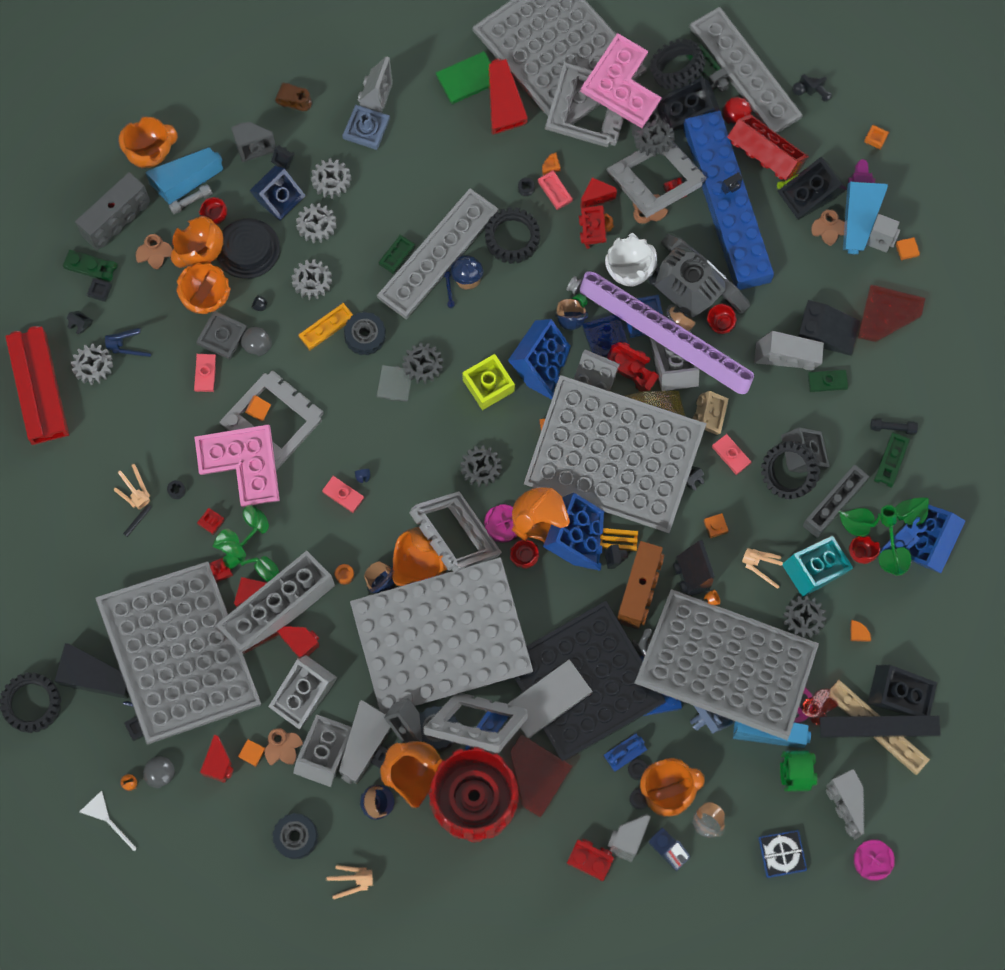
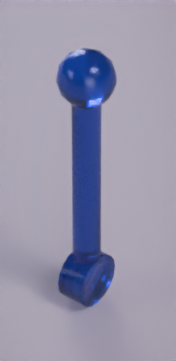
M447 271L444 274L449 299L447 306L453 308L455 303L452 301L449 278L451 273Z

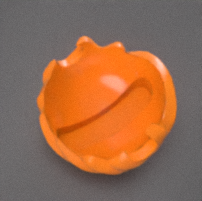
M198 262L188 266L177 279L178 286L176 291L180 301L188 310L197 314L215 312L226 303L231 290L228 286V278L224 276L223 270L218 266H213L211 263L201 264Z

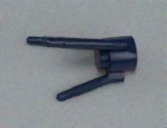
M140 328L105 335L107 350H112L113 354L124 353L151 356V353L120 349L123 346L122 338L140 334Z

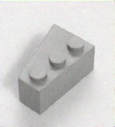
M771 331L756 342L754 363L814 370L822 364L824 343Z

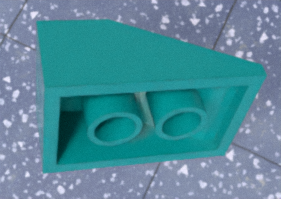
M833 536L793 554L782 565L802 597L818 590L853 569V566Z

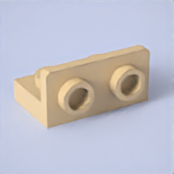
M712 391L700 394L696 402L697 409L693 419L706 423V431L716 435L721 434L728 398Z

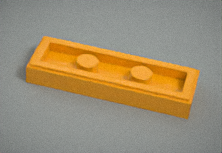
M342 303L298 334L306 347L312 350L343 328L353 314Z

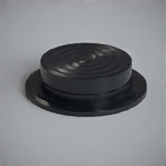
M246 218L234 221L222 230L223 246L217 260L228 274L241 279L257 278L267 273L276 264L280 254V243L276 232L267 223L257 219Z

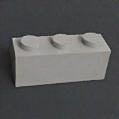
M645 815L620 826L618 831L614 830L607 846L611 848L610 852L617 857L632 862L650 816Z

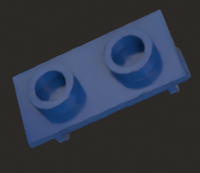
M634 734L603 756L615 772L647 751V748L644 745L643 739Z

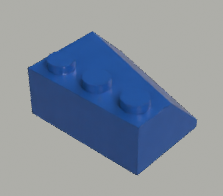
M552 319L535 320L508 361L529 388L552 399L555 385L559 380L561 366L565 365L570 350V344Z
M573 492L562 497L569 516V525L559 528L551 524L543 547L572 565L600 571L602 564L599 563L600 554L602 553L600 535L603 534L604 511Z
M928 505L927 519L924 523L918 525V527H923L927 524L928 527L926 531L918 533L920 540L908 550L911 554L912 562L941 573L964 526L965 520L952 512Z

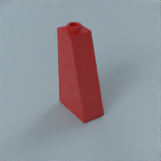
M496 59L489 64L488 69L492 135L526 125L528 119L507 59Z

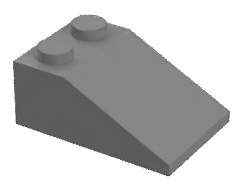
M390 57L382 59L370 70L369 76H365L364 90L360 91L358 96V102H360L361 107L380 113L383 112L392 86Z
M650 338L661 391L698 387L699 368Z
M307 655L298 658L268 707L300 730L328 694L337 677Z
M316 714L296 759L293 774L331 787L342 761L352 727Z

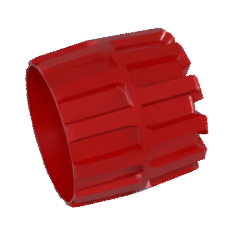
M478 747L465 751L459 749L453 752V755L446 761L442 760L437 766L429 790L430 806L439 825L449 832L451 836L457 839H467L473 843L499 835L515 815L519 798L516 778L503 758L497 753L493 755ZM472 792H477L480 798L473 802L469 800L468 796Z

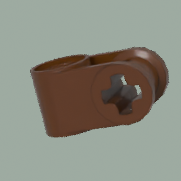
M289 83L281 84L275 98L276 103L300 111H307L311 108L312 102L307 89L296 87Z

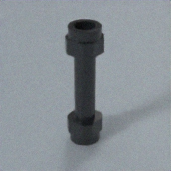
M876 418L871 419L870 430L880 432L881 429L906 431V434H917L918 423L908 421L907 424L882 422V419Z

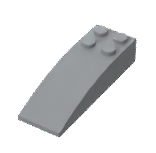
M305 551L216 624V626L240 652H243L269 637L307 610L335 586L333 578L308 551Z

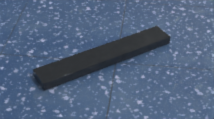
M939 716L819 718L820 738L937 737L941 735Z

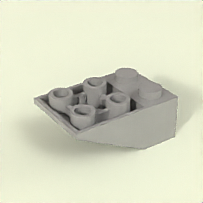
M853 769L832 779L826 785L828 788L826 793L830 800H834L838 816L844 819L846 832L856 840L864 834L863 786Z

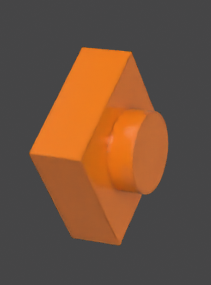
M723 513L704 519V524L710 538L729 532Z

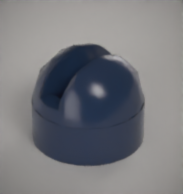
M370 469L355 471V477L358 482L363 483V478L366 483L370 480Z

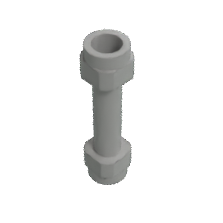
M203 185L199 187V191L179 202L176 200L168 206L173 215L178 214L182 211L181 208L202 197L204 199L210 197L212 191L208 185Z

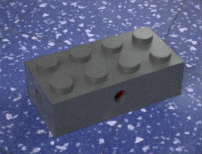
M130 172L127 173L75 221L81 236L96 250L106 246L110 238L119 234L122 227L132 222L141 210L143 211L148 207L150 199L145 186Z

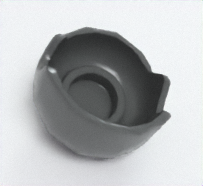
M251 327L245 330L242 335L241 345L247 353L262 356L272 346V339L263 328Z
M166 757L152 758L144 767V781L150 787L156 789L169 784L175 773L174 765Z

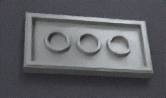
M568 660L508 704L511 707L517 706L527 709V720L520 728L529 739L593 693V691L572 662Z

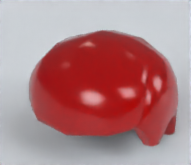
M740 97L731 98L722 108V117L729 124L736 123L738 119L751 114L749 102Z
M208 198L202 203L199 214L200 216L210 218L215 224H220L227 216V206L220 198Z
M723 303L714 305L709 310L707 316L711 329L718 334L729 333L735 328L736 314L728 305Z
M858 536L852 539L849 545L852 559L861 564H868L874 561L881 551L880 543L872 541L870 536Z
M530 540L517 541L510 548V560L519 568H531L538 561V546Z

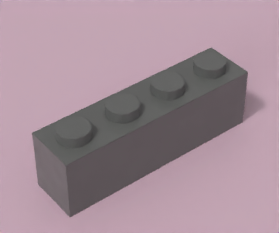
M854 464L809 515L803 527L818 538L865 485L870 476Z

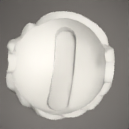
M630 233L628 235L630 237L626 239L617 238L605 257L606 268L612 278L618 283L630 287L645 282L652 276L657 267V252L654 246L647 244L646 239H639L634 233Z

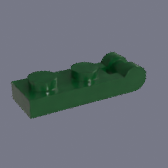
M73 250L68 251L63 263L64 269L107 282H112V274L118 267V264L114 261H106Z
M891 433L874 482H882L887 484V487H893L910 441L909 438ZM884 470L891 473L890 477L883 475Z

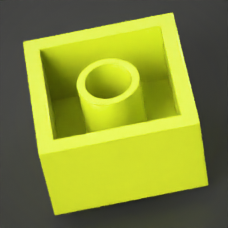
M495 354L462 372L464 383L482 410L515 392L514 382Z

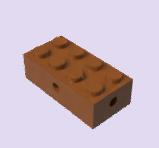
M640 541L617 618L621 625L639 630L640 624H645L649 611L645 607H650L654 594L651 588L655 589L659 577V572H656V570H661L665 554H661L663 547Z

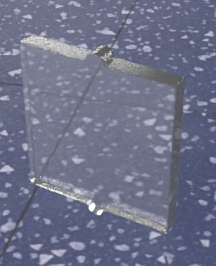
M382 365L377 397L390 399L391 401L408 402L411 386L410 374L405 375V369L399 366L390 367Z

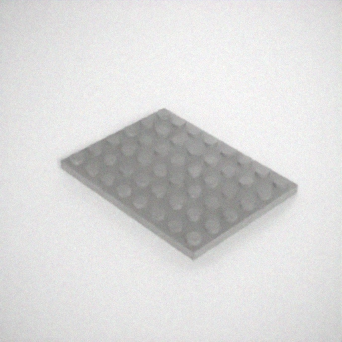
M511 0L473 27V32L497 59H507L512 76L547 116L550 113L564 63L593 71L616 36L585 0ZM641 64L631 80L634 81L643 75L647 68ZM578 79L566 120L567 124H575L601 105L580 92L585 80Z
M560 375L524 485L533 488L552 487L562 497L574 492L604 512L670 533L706 423Z
M501 557L463 568L457 572L452 571L350 601L380 712L385 715L393 703L407 698L414 706L534 672Z
M208 561L95 598L147 745L261 706L243 653L216 626L228 613Z
M671 589L635 684L788 740L819 643Z

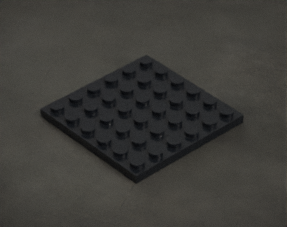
M607 601L528 645L527 650L534 672L514 677L522 692H525L566 661L570 660L593 691V693L543 728L562 762L666 703L661 693L635 684L642 660Z

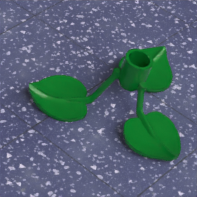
M913 498L900 502L896 508L892 505H886L881 509V514H878L876 520L874 514L865 508L840 512V519L844 528L854 536L868 535L870 527H875L880 520L884 526L889 527L891 549L881 552L878 559L879 565L890 574L896 576L903 575L910 568L911 554L904 547L895 549L893 526L896 524L897 519L899 521L903 520L909 526H913V521L917 517H920L917 526L924 523L928 516L929 499Z
M247 505L243 509V518L249 526L253 527L251 533L242 543H239L238 536L232 530L224 529L216 536L213 547L226 553L223 561L230 569L235 568L239 564L244 566L247 563L256 562L254 567L257 573L269 582L279 574L277 565L270 558L262 556L260 559L252 558L245 560L246 553L242 547L257 530L264 534L269 528V523L264 513L253 505Z

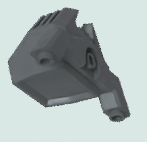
M667 234L661 241V244L671 253L663 260L654 286L690 318L695 317L710 307L720 296H723L739 313H744L750 306V302L734 284L681 238L673 234Z

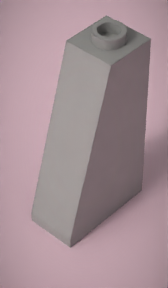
M362 700L358 705L339 769L342 775L341 779L349 784L352 782L358 784L371 764L370 762L392 731V728L384 719L385 714Z

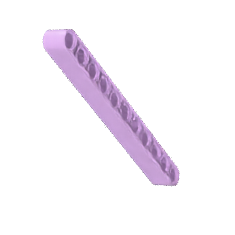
M590 271L584 274L580 286V292L733 391L739 394L748 393L754 379V374L749 369L597 273Z

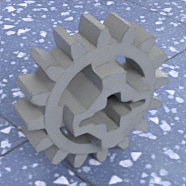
M329 159L328 163L322 160L321 166L316 164L317 170H312L313 176L311 181L313 188L317 189V194L323 192L324 198L329 194L332 199L334 194L340 197L341 191L347 192L346 187H350L351 175L349 174V168H345V163L339 165V160L333 163Z
M318 203L317 207L310 204V209L304 207V213L299 212L300 218H296L298 224L296 225L297 231H300L301 237L305 236V241L311 238L312 243H315L317 239L322 243V238L329 240L328 234L334 235L333 229H336V217L333 216L332 210L328 211L326 205L321 208L320 203Z
M315 259L312 260V263L305 260V265L299 263L300 269L294 268L296 275L291 276L293 280L292 285L296 287V293L301 292L302 298L308 295L309 300H311L312 296L318 299L319 294L325 296L324 290L329 291V285L332 284L331 272H328V266L323 267L322 261L316 264Z
M91 344V348L84 345L83 351L77 349L79 354H73V358L76 361L71 362V365L74 367L72 371L76 374V378L78 380L82 378L84 384L89 381L90 385H93L94 381L100 384L101 378L107 380L106 373L111 374L112 372L109 368L113 367V363L110 362L113 359L111 355H108V350H103L101 345L96 348L94 344Z

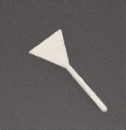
M102 791L79 811L106 821L132 850H136L131 841L109 819Z

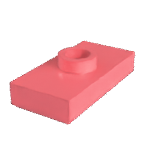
M554 170L538 179V183L556 210L573 201Z
M197 354L195 392H214L216 354Z
M727 434L712 445L715 452L736 475L752 463Z
M334 476L322 490V493L352 513L356 511L365 499L363 495Z

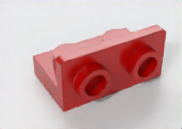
M603 205L581 208L582 215H579L580 227H583V232H580L581 243L585 244L586 249H590V244L607 242Z
M618 342L612 345L607 359L620 364L617 373L631 380L636 376L640 378L641 373L638 370L651 360L644 352L630 348V345L625 342Z
M582 839V841L577 840L567 864L604 881L614 859L611 856L612 853L604 848L598 850L592 847L593 843L586 839Z

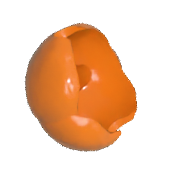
M142 117L139 122L129 123L121 130L119 145L132 164L140 168H151L159 165L166 158L171 146L176 142L178 134L171 125L163 124L154 117Z
M200 216L188 221L189 226L185 230L176 229L172 238L174 249L171 252V261L176 267L192 266L198 262L201 264L212 263L220 254L223 246V234L219 226L210 218Z
M667 758L652 763L647 767L640 781V789L646 797L649 808L653 812L661 816H675L685 811L692 804L696 792L703 787L705 779L700 770L690 768L682 760Z

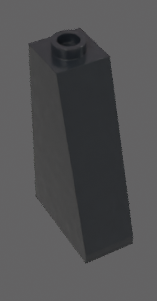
M65 643L55 682L58 685L128 699L129 693L121 671Z

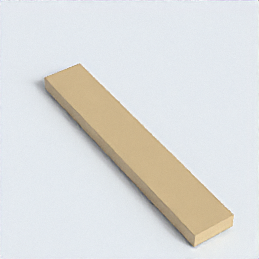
M840 680L825 694L849 717L880 716ZM873 737L915 775L930 760L905 737Z

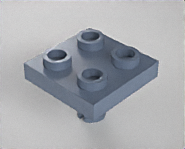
M355 105L343 133V139L377 150L390 116Z
M697 706L694 707L699 714L690 720L691 725L697 723L693 726L695 730H699L706 724L712 734L726 729L733 724L731 719Z

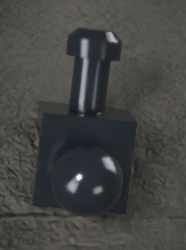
M804 73L801 75L800 81L796 82L792 87L793 93L796 95H803L806 91L809 96L818 92L823 102H828L832 98V94L823 88L827 80L825 76L818 79L807 77Z

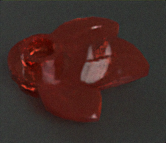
M830 689L818 690L813 697L806 699L802 704V712L810 717L812 723L819 725L820 717H827L826 713L838 706L837 702L829 697Z

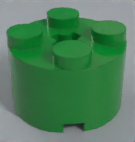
M809 751L782 752L781 757L785 758L784 763H780L781 784L786 785V788H784L785 792L810 791L813 785H817V774L814 773L813 768L816 762L814 753Z

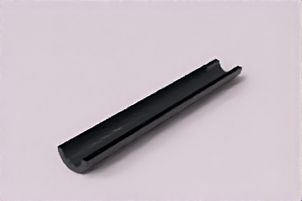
M147 504L123 534L128 537L152 507Z

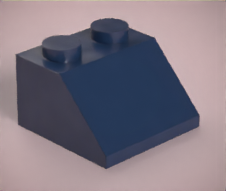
M274 166L249 190L257 201L278 220H281L306 196L285 168Z

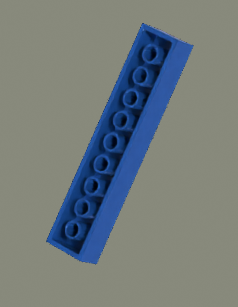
M716 111L685 119L683 130L694 164L706 176V180L702 183V189L733 284L739 290L771 283L774 273L743 179L741 187L733 193L730 191L724 194L721 189L723 180L738 172L741 175L730 139L727 138L728 133L721 112Z

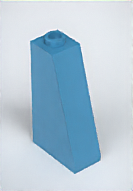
M206 148L150 169L145 173L150 185L170 205L223 170L221 164L223 160L218 152L214 153L210 148Z
M848 183L843 250H848L847 254H859V251L865 249L888 184Z
M734 721L733 739L804 748L807 743H810L811 731H808V725L793 723L789 738L785 740Z

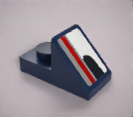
M663 827L648 841L675 871L691 857L678 840L675 841Z

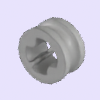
M574 276L566 290L572 291V294L575 295L580 289L582 280H577V277Z

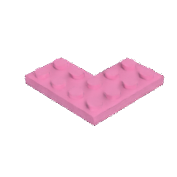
M618 33L580 90L583 94L640 128L644 127L661 101L660 96L631 80L649 51Z
M270 425L195 437L199 474L205 475L236 470L240 505L242 507L280 501Z

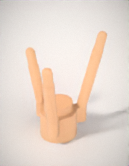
M132 464L142 491L140 489L136 490L122 471H118V474L132 491L130 495L132 499L117 488H114V491L130 503L133 508L142 509L150 502L149 497L151 495L147 492L136 465Z
M747 548L742 562L746 563L745 568L752 570L775 588H780L778 584L756 569L754 565L758 566L760 560L783 565V562L775 560L782 557Z
M336 865V869L358 873L356 875L326 877L327 881L356 880V885H360L359 887L333 895V899L358 891L368 890V886H373L372 869L367 870L366 867L357 868Z

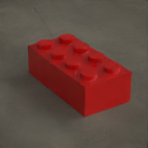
M751 114L738 119L727 137L734 146L744 149L749 157L759 160L764 168L773 170L780 179L787 180L797 175L809 157Z

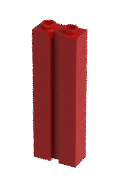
M42 326L31 327L25 333L14 331L10 335L5 336L27 437L32 445L69 436L48 339Z

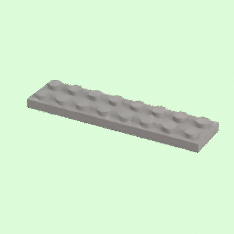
M720 7L690 24V29L717 64L727 70V78L743 99L749 102L751 109L763 124L778 133L802 118L801 112Z
M469 189L378 293L377 298L407 319L486 228L491 216L494 217V213L499 212V209L475 191Z

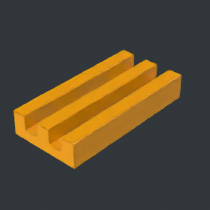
M603 528V534L600 535V545L603 549H607L611 545H619V550L637 551L638 531ZM603 534L633 536L634 538L603 536ZM605 540L615 542H628L633 543V546L602 543V541Z

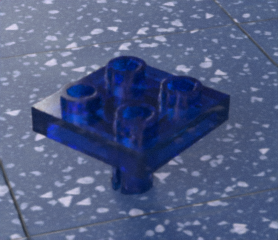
M616 315L607 316L582 325L590 351L606 357L612 345L618 342L629 344L620 318Z

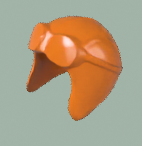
M538 487L526 491L516 500L513 506V527L511 530L525 541L527 538H534L545 543L551 524L559 528L569 525L570 520L562 496L552 487Z
M419 527L405 531L399 536L395 544L393 582L397 586H404L442 575L448 570L441 560L443 556H438L430 544L432 540H427Z
M425 742L396 743L389 748L385 761L381 765L380 774L382 782L386 786L395 789L411 807L417 808L429 794L431 780H433L437 766L441 763L442 758L435 748Z

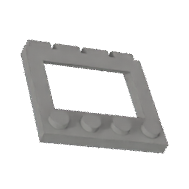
M564 63L545 129L604 147H608V145L615 146L619 137L618 131L621 129L624 117L608 108L601 133L566 123L578 79L586 81L592 70Z
M674 141L673 147H669L668 152L664 150L663 154L687 181L658 198L649 191L630 169L652 157L653 153L646 156V152L640 153L639 150L607 168L611 178L646 218L702 187V183L706 180V176L697 169L696 165L687 158L686 154L677 147Z
M271 371L268 375L264 373L219 423L228 431L254 427L241 415L247 409L254 395L259 396L266 388L298 413L306 422L281 449L272 441L277 471L322 422L320 417L324 412L315 404L308 408L311 401L300 392L294 397L297 390L286 381L280 385L283 378L274 371Z
M460 491L417 504L409 513L416 524H421L419 528L427 540H432L430 544L438 556H443L441 560L448 570L457 572L463 568L496 558L502 553ZM448 507L474 543L478 552L456 559L426 514Z
M464 693L455 694L424 727V734L499 753L527 720L528 712L525 708L511 707L509 704L497 701L492 703V700L476 697L474 699L472 695ZM462 705L512 717L499 733L463 726L460 723L447 722Z

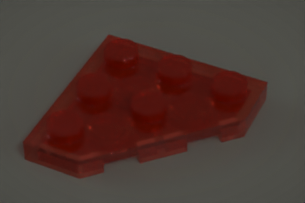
M870 285L858 338L877 342L919 319L923 312L925 298Z
M521 735L511 750V756L523 808L541 818L572 766L565 761L562 762L557 756Z

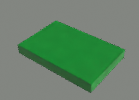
M485 52L436 72V77L451 105L489 88L488 69L491 63Z

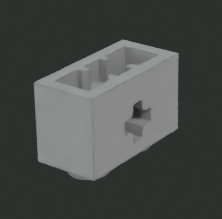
M878 214L866 245L887 253L889 247L893 248L900 233V229H897L899 221Z

